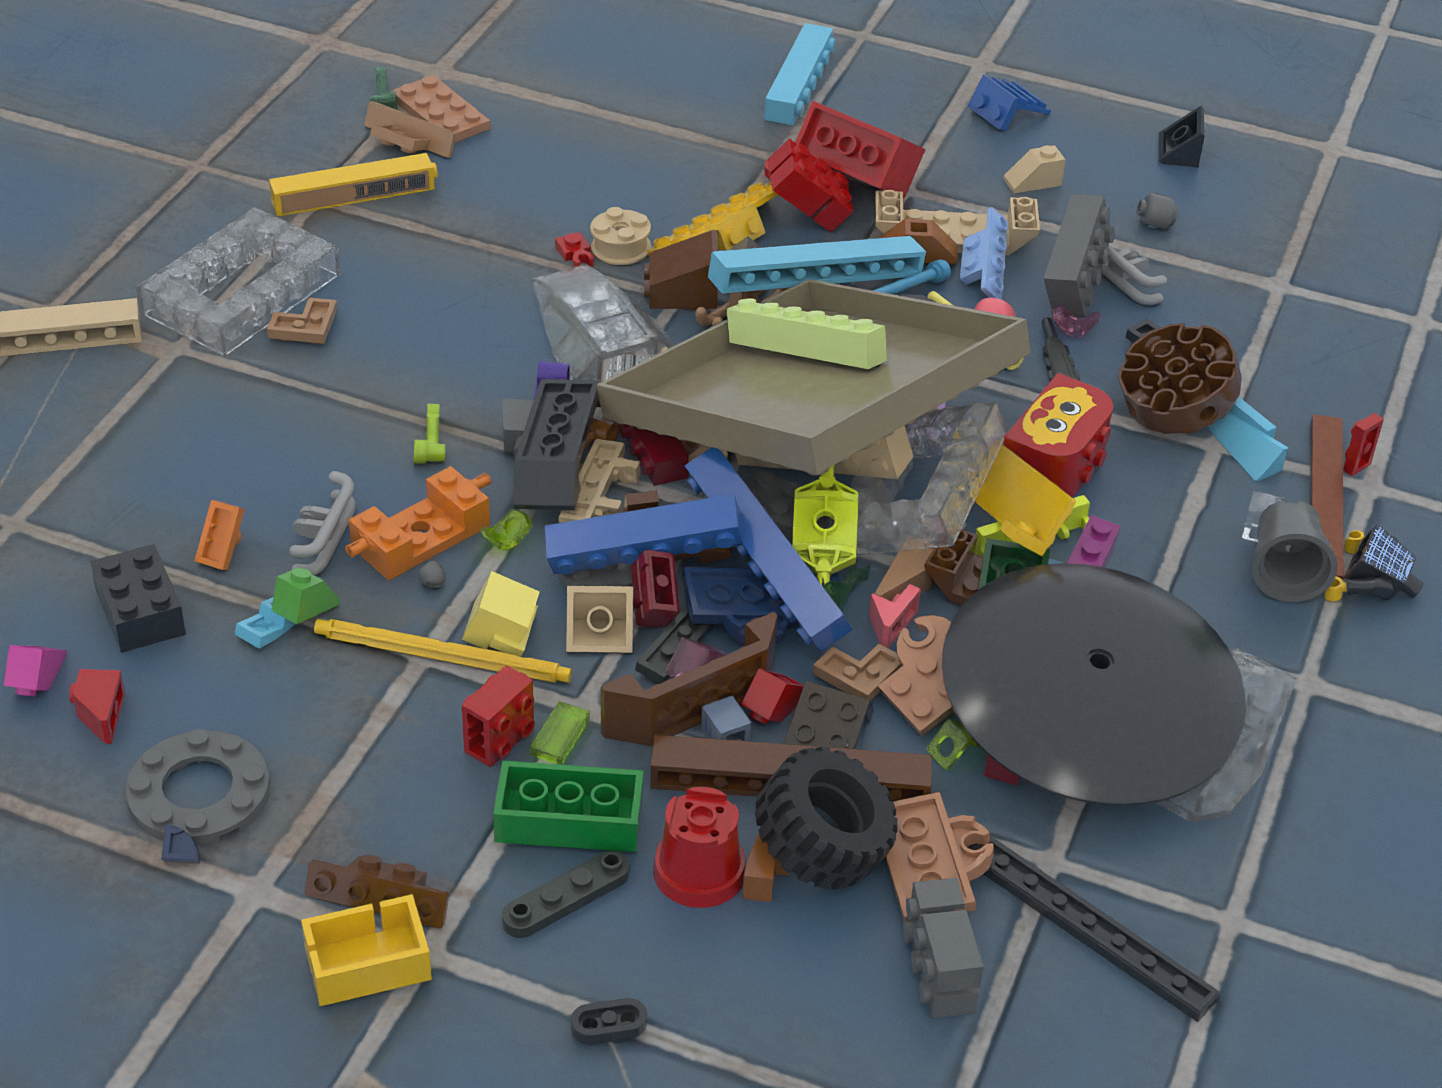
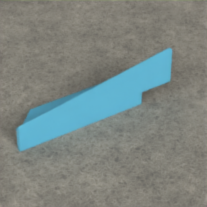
M1240 397L1237 398L1225 417L1218 419L1212 425L1206 426L1254 481H1261L1283 470L1288 447L1274 439L1277 427Z

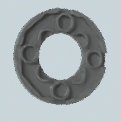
M195 729L169 737L146 750L130 770L125 792L129 812L132 813L139 827L145 833L163 841L165 824H170L187 832L197 845H204L220 841L221 835L237 828L239 831H242L259 816L267 803L270 792V779L265 759L251 743L235 734ZM197 761V764H201L203 761H211L230 772L233 779L231 789L224 798L213 805L199 809L183 808L172 804L164 796V781L170 777V773L185 769L191 762Z

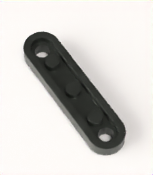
M605 851L508 903L502 912L505 932L516 938L531 936L620 887L629 878L630 863L628 858L618 851Z

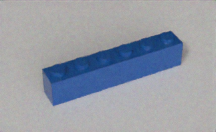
M735 494L546 525V558L554 575H567L579 570L603 569L606 566L621 563L633 564L638 560L642 552L647 550L668 552L676 555L682 553L694 554L702 550L718 547L730 548L736 544H743L740 509Z

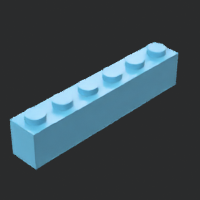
M808 23L804 24L765 98L764 120L794 126L798 116L802 117L804 104L809 103L811 90H815L817 78L822 77L824 65H828L830 53H834L836 38H833V28Z

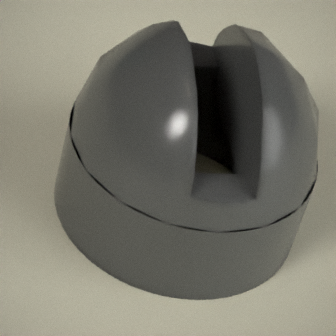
M433 560L421 568L418 573V579L428 588L436 589L445 583L446 572L436 560Z

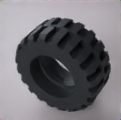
M817 747L816 749H801L798 753L791 754L761 788L755 803L756 826H761L759 836L762 843L766 842L769 846L768 852L772 858H777L782 863L781 867L786 872L792 871L798 875V880L804 883L811 881L814 883V887L828 889L830 886L832 889H844L847 886H854L860 883L889 853V850L895 844L896 833L898 832V819L894 817L896 815V808L894 802L889 801L890 793L885 785H880L877 781L878 776L872 770L870 772L863 767L864 763L856 758L853 760L848 758L847 753L839 750L831 752L830 748ZM813 806L827 813L840 830L823 820Z

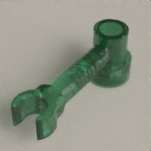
M386 66L375 67L376 95L370 96V102L374 101L398 110L396 92L386 91L388 83Z
M856 564L850 566L848 576L843 582L830 581L823 586L842 613L844 605L848 602V596L854 587L860 584L861 581L869 578L870 564L864 569H858Z

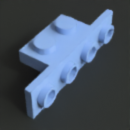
M993 207L988 208L986 229L964 238L960 279L966 285L982 279L981 290L988 297L1002 299L1008 222Z

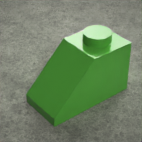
M298 567L277 576L271 611L295 624H299L339 606L340 599L324 580L312 575L309 570Z

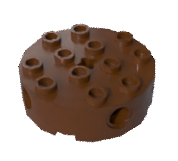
M1175 323L1148 332L1130 346L1125 354L1126 359L1121 368H1119L1118 380L1131 417L1145 428L1165 434L1195 433L1203 427L1212 425L1218 419L1226 416L1240 395L1242 376L1237 355L1230 339L1216 328L1203 324L1200 327H1185V323Z

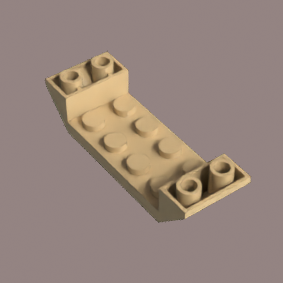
M876 190V227L882 233L887 232L904 219L933 220L957 243V253H962L964 238L986 229L987 214L957 213L943 210H903V192ZM1010 197L1008 215H1003L1008 222L1005 255L1012 254L1040 234L1037 199Z

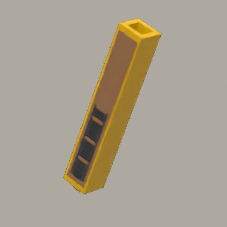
M427 153L273 178L269 179L271 202L276 215L283 216L435 190L434 179L438 178V171L435 162L431 163Z

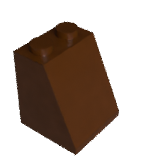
M711 230L650 252V263L644 264V297H650V309H697L698 307L717 309L718 288L708 278L711 254L714 251H718L717 230Z

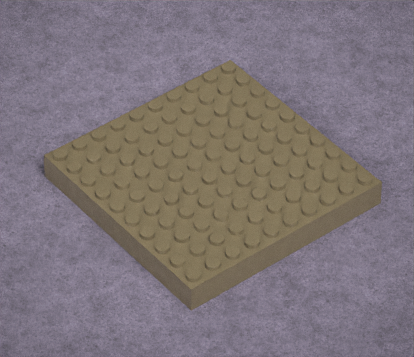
M807 279L760 304L778 303L779 307L783 308L800 307L805 312L823 311L828 316L847 315L850 320L870 319L873 321V324L884 325L887 361L870 369H864L729 343L727 319L596 386L603 418L616 421L618 424L635 426L640 430L654 431L659 435L677 437L678 440L696 442L700 446H711L723 452L730 451L741 454L742 457L760 459L765 463L783 465L787 469L802 470L810 475H821L827 472L831 466L847 461L854 453L870 448L872 443L877 440L891 436L900 427L914 423L916 418L921 415L935 411L937 406L944 402L956 399L960 393L967 389L977 387L981 381L998 375L999 371L1004 368L1018 364L1020 359L1031 354L1027 319Z

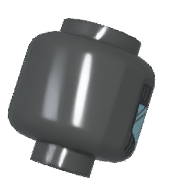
M1149 193L1144 200L1140 199L1138 202L1136 214L1140 216V222L1143 226L1166 230L1176 222L1178 205H1175L1174 199L1170 196Z

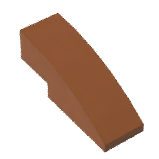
M759 835L747 860L744 873L743 899L772 902L775 874L790 876V872H786L781 867L782 863L777 858H772L768 852L769 846L766 842L762 843Z

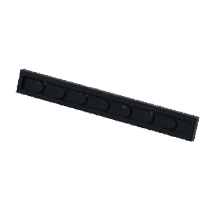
M990 836V842L987 844L993 843L994 858L989 869L983 873L986 877L1196 1022H1199L1219 1001L1221 992ZM975 843L971 844L967 848L971 850L981 849L984 845Z

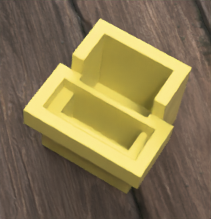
M491 571L473 605L462 640L483 649H487L489 646L501 652L521 657L538 606L536 602L540 591Z

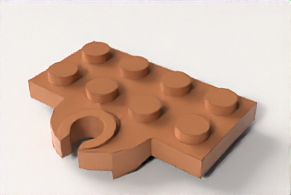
M935 615L914 619L917 629L928 633V636L923 641H913L909 630L906 628L902 629L896 643L897 654L902 667L878 685L881 694L921 737L954 712L946 693L942 674V651L951 622L944 617Z
M940 792L894 801L896 815L894 817L898 819V832L896 833L895 844L885 856V861L903 921H908L906 899L911 898L913 882L957 878L965 905L964 909H955L954 911H975L976 901L969 881L980 877L989 869L992 863L994 846L993 843L987 844L990 842V832L975 821V816L960 815L948 818ZM975 843L984 845L981 849L971 850L967 848L969 845Z

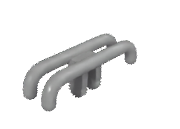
M1109 245L1108 264H1102L1101 274L1139 304L1152 306L1163 302L1164 297L1161 293L1144 294L1126 279L1132 278L1142 286L1156 288L1167 283L1166 276L1151 277L1143 274L1149 267L1150 261L1144 256L1138 258L1139 252L1132 247L1117 252Z
M332 471L329 474L330 482L342 486L341 490H333L330 497L334 501L331 509L317 506L311 507L310 505L303 506L299 514L301 517L294 522L293 531L298 535L312 538L314 541L309 545H293L290 547L289 553L295 558H309L317 554L318 556L310 564L293 565L291 570L298 567L304 568L315 576L328 565L349 524L348 519L352 518L356 508V502L352 497L354 483L347 474L339 471Z

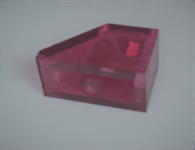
M681 637L665 674L675 678L686 671H691L728 654L707 643Z

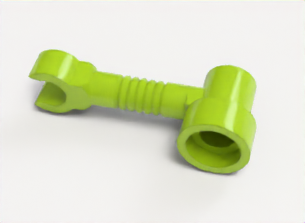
M427 403V439L414 440L413 464H426V461L444 462L445 444H439L440 404Z

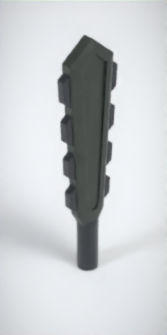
M1049 317L1044 318L1041 323L1047 341L1042 351L1043 355L1048 357L1045 359L1046 368L1050 369L1048 371L1049 381L1057 373L1079 381L1080 375L1078 370L1073 369L1075 366L1074 360L1068 356L1070 354L1068 346L1064 345L1058 338L1052 319Z

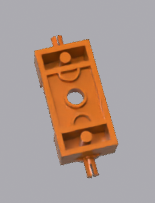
M450 466L427 478V498L388 518L378 508L373 506L348 519L351 544L345 546L347 554L351 558L359 554L390 581L490 526L489 497L481 492L480 489L491 485L490 476L484 472L482 475L468 480Z

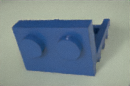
M987 75L982 76L968 104L970 109L1003 131L1007 130L1017 108L1048 115L1051 112V109L1046 107L1047 104L1017 82L1011 81L1010 83L1006 79L1000 81L996 77L991 79Z

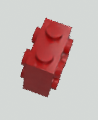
M506 665L496 675H491L479 690L464 700L461 711L465 753L491 768L498 760L505 758L522 738H526L532 733L535 726L532 679L526 674Z

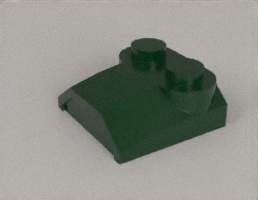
M986 538L978 590L1008 573L1048 564L1050 549H1046L1043 556H1040L1018 543Z

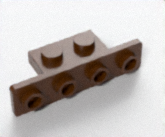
M374 855L358 856L347 867L318 860H312L308 865L305 895L354 908L372 904L374 913L380 914L379 902L413 894L421 924L435 928H442L445 925L449 901L448 892L425 887L427 872L418 871L411 864L397 863L394 865L381 862V858Z

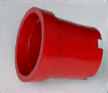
M693 787L687 789L686 794L677 798V795L674 796L666 807L663 838L655 853L653 876L660 891L678 904L694 908L717 906L732 899L743 886L746 863L744 850L739 842V812L735 803L733 806L727 800V795L722 791L709 787Z

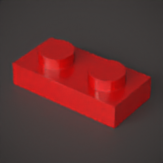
M1376 413L1363 420H1358L1351 429L1352 438L1345 452L1346 460L1343 471L1350 476H1354L1372 463L1384 421Z

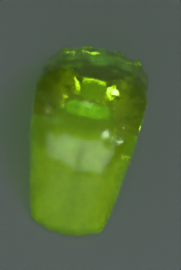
M511 509L493 527L481 528V533L494 547L503 551L517 545L530 531L532 523L527 514L520 510Z

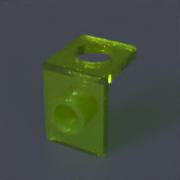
M948 719L926 749L944 769L950 770L968 745L980 747L960 722ZM950 737L954 742V749L949 756L944 757L940 752V744L945 738Z

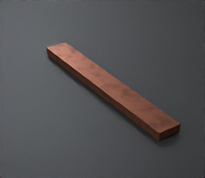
M1313 414L1311 419L1310 505L1320 516L1324 535L1331 543L1337 560L1336 576L1342 580L1344 577L1343 418Z

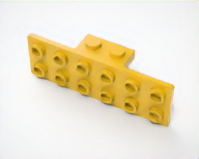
M762 182L753 184L747 188L748 192L745 194L739 193L731 196L729 203H722L712 207L710 214H702L693 218L692 224L689 226L677 227L672 231L673 235L663 236L654 240V246L646 251L650 255L652 251L711 230H717L720 251L729 250L747 236L755 240L766 233L757 207L778 196V194L772 190L771 182L763 185Z

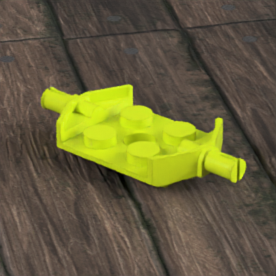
M834 465L828 469V472L821 474L819 480L797 488L794 498L792 547L811 572L817 575V580L820 584L824 583V589L828 594L830 593L829 581L831 574L856 564L858 492L835 480ZM822 516H829L835 523L832 527L823 529L818 526L816 521Z

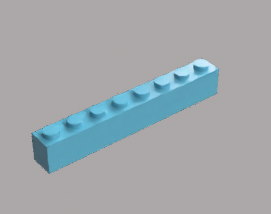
M911 236L714 251L711 254L708 278L721 293L790 288L807 279L836 284L904 278L922 272L926 251Z

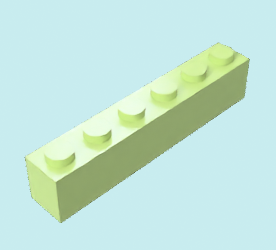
M755 299L739 300L737 305L727 309L729 343L864 369H870L887 361L885 326L873 324V321L870 319L850 320L847 315L828 316L823 311L805 312L800 307L783 308L779 307L778 303H756Z

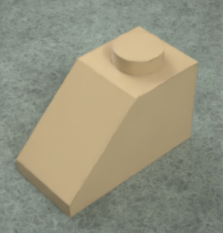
M1055 145L1030 149L1004 174L1003 180L1013 194L1062 186L1066 159Z

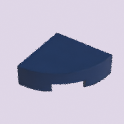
M165 824L161 860L164 862L200 863L199 849L193 838L179 827Z

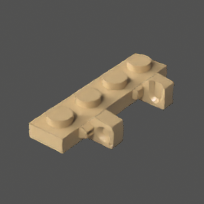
M595 439L578 475L581 491L575 510H562L559 515V523L623 513V503L621 500L608 499L605 496L612 480L616 482L619 479L623 483H637L641 474L640 462L623 458L625 443Z

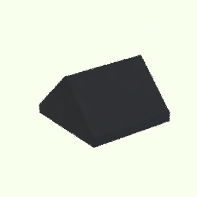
M1202 106L1194 109L1159 132V161L1162 164L1199 167L1205 137L1204 108Z

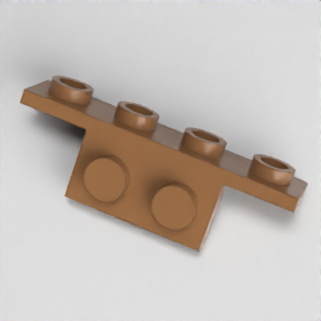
M369 102L364 126L371 128L370 135L380 138V143L390 146L396 144L401 146V151L410 154H416V151L428 150L451 158L456 132L380 103Z

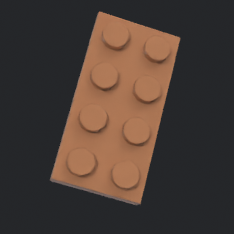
M434 75L426 76L421 80L404 84L397 89L391 90V99L411 116L456 132L455 143L491 129L490 120Z

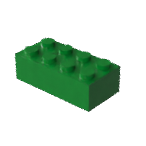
M502 760L493 812L494 842L637 852L643 804L644 770Z

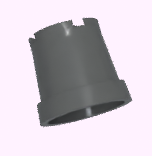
M1286 500L1271 504L1262 512L1259 518L1258 542L1252 559V575L1256 585L1269 597L1284 602L1310 600L1326 591L1335 579L1337 560L1331 543L1324 535L1318 512L1311 505L1303 501L1286 503Z

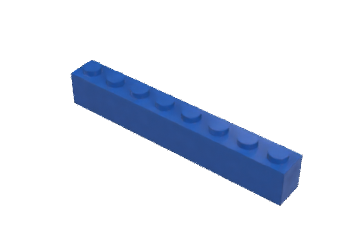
M709 448L685 465L691 475L687 481L697 495L703 492L706 496L704 499L735 494L740 509L743 544H736L734 546L743 558L746 555L750 556L752 561L748 565L757 578L760 579L764 576L768 582L764 587L774 601L781 598L784 605L780 608L790 623L797 620L801 627L796 630L807 646L813 642L821 653L853 630L844 614L718 448Z

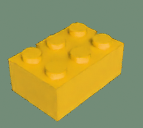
M413 894L379 902L382 931L377 933L372 904L301 920L305 951L319 1006L432 980L430 951Z

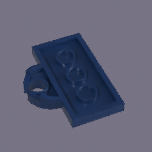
M683 567L681 578L691 624H723L727 633L744 645L746 623L772 612H775L777 615L776 644L782 641L789 625H800L797 620L790 623L780 608L784 605L781 598L774 601L764 587L768 582L764 576L758 579L751 568Z

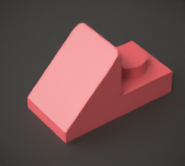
M909 584L902 594H896L893 601H889L876 594H871L869 619L881 645L889 648L902 629L918 613L920 588Z

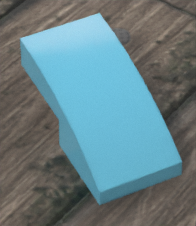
M270 598L260 603L259 614L236 623L235 635L260 649L279 638L293 627L295 623L271 611L273 598Z

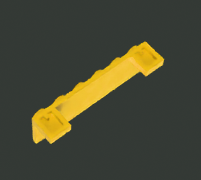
M995 439L989 445L971 476L960 469H957L954 473L944 467L938 477L953 490L975 501L1002 524L1000 530L1010 539L1040 556H1043L1046 549L1053 544L1056 533L1063 522L1070 517L1073 506L1076 503L1074 498Z

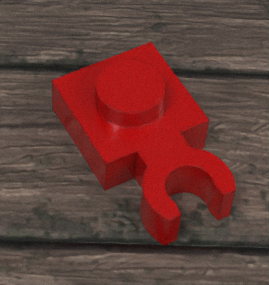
M581 232L569 233L555 238V248L565 262L573 260L574 270L580 271L581 263L588 264L590 268L594 267V256L591 253V246Z

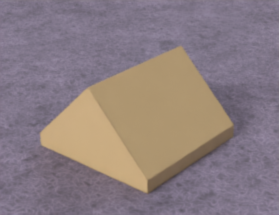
M567 586L566 652L632 653L633 587Z

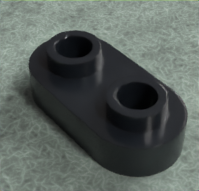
M631 998L584 1004L576 1008L571 1015V1033L577 1041L583 1044H598L636 1038L647 1027V1010L640 1001Z

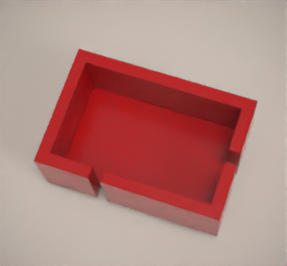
M788 139L767 159L769 173L771 174L772 190L809 217L823 205V208L813 216V219L828 231L832 232L853 213L852 197L849 193L847 178L842 173H836L830 169L823 159L815 158L811 155L803 144H796L791 139Z

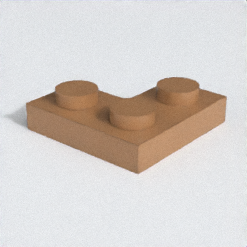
M309 297L302 314L274 312L267 327L268 338L325 344L338 310L337 300Z
M881 644L873 648L861 661L832 647L813 664V674L845 693L871 701L880 692L878 685L900 669L902 665L899 662L898 654Z

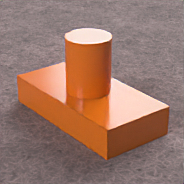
M211 500L195 562L221 570L229 569L234 547L239 544L242 538L239 529L245 511L244 508Z

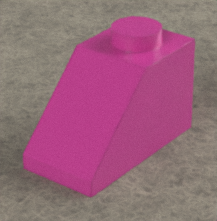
M9 645L4 686L16 687L15 694L36 696L37 690H49L66 657L67 650L35 645Z

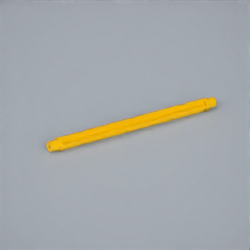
M317 619L314 626V633L326 635V638L354 644H365L379 649L497 672L507 665L518 672L526 674L529 678L553 683L557 681L570 683L572 677V668L562 667L559 663L540 659L523 658L514 654L458 643H446L437 639L376 627L369 628L360 624L330 619L329 621Z

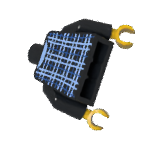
M1376 524L1365 536L1362 531L1354 530L1345 539L1344 550L1354 554L1344 575L1347 582H1343L1341 578L1335 576L1333 583L1325 591L1324 597L1328 601H1338L1342 598L1343 592H1348L1349 595L1370 594L1378 596L1383 600H1390L1401 590L1411 598H1414L1421 591L1424 583L1410 574L1416 561L1415 555L1405 548L1395 536L1390 535L1380 525Z

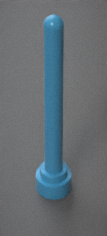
M939 259L929 263L925 271L873 291L894 295L927 281L940 283L950 277L951 269L945 260Z

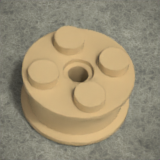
M611 207L607 209V212L598 215L591 222L590 230L594 237L591 243V251L598 260L611 265H630L648 256L646 250L651 247V242L647 236L651 231V224L646 215L632 210H623L619 207Z

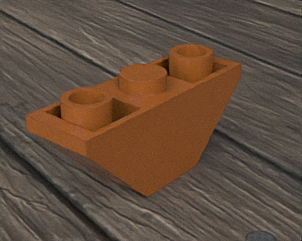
M904 219L878 237L911 236L926 251L924 263H931L939 259L945 260L948 264H957L958 262L957 243L933 220Z

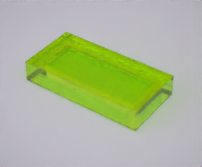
M559 701L531 744L530 755L562 765L590 720V711Z

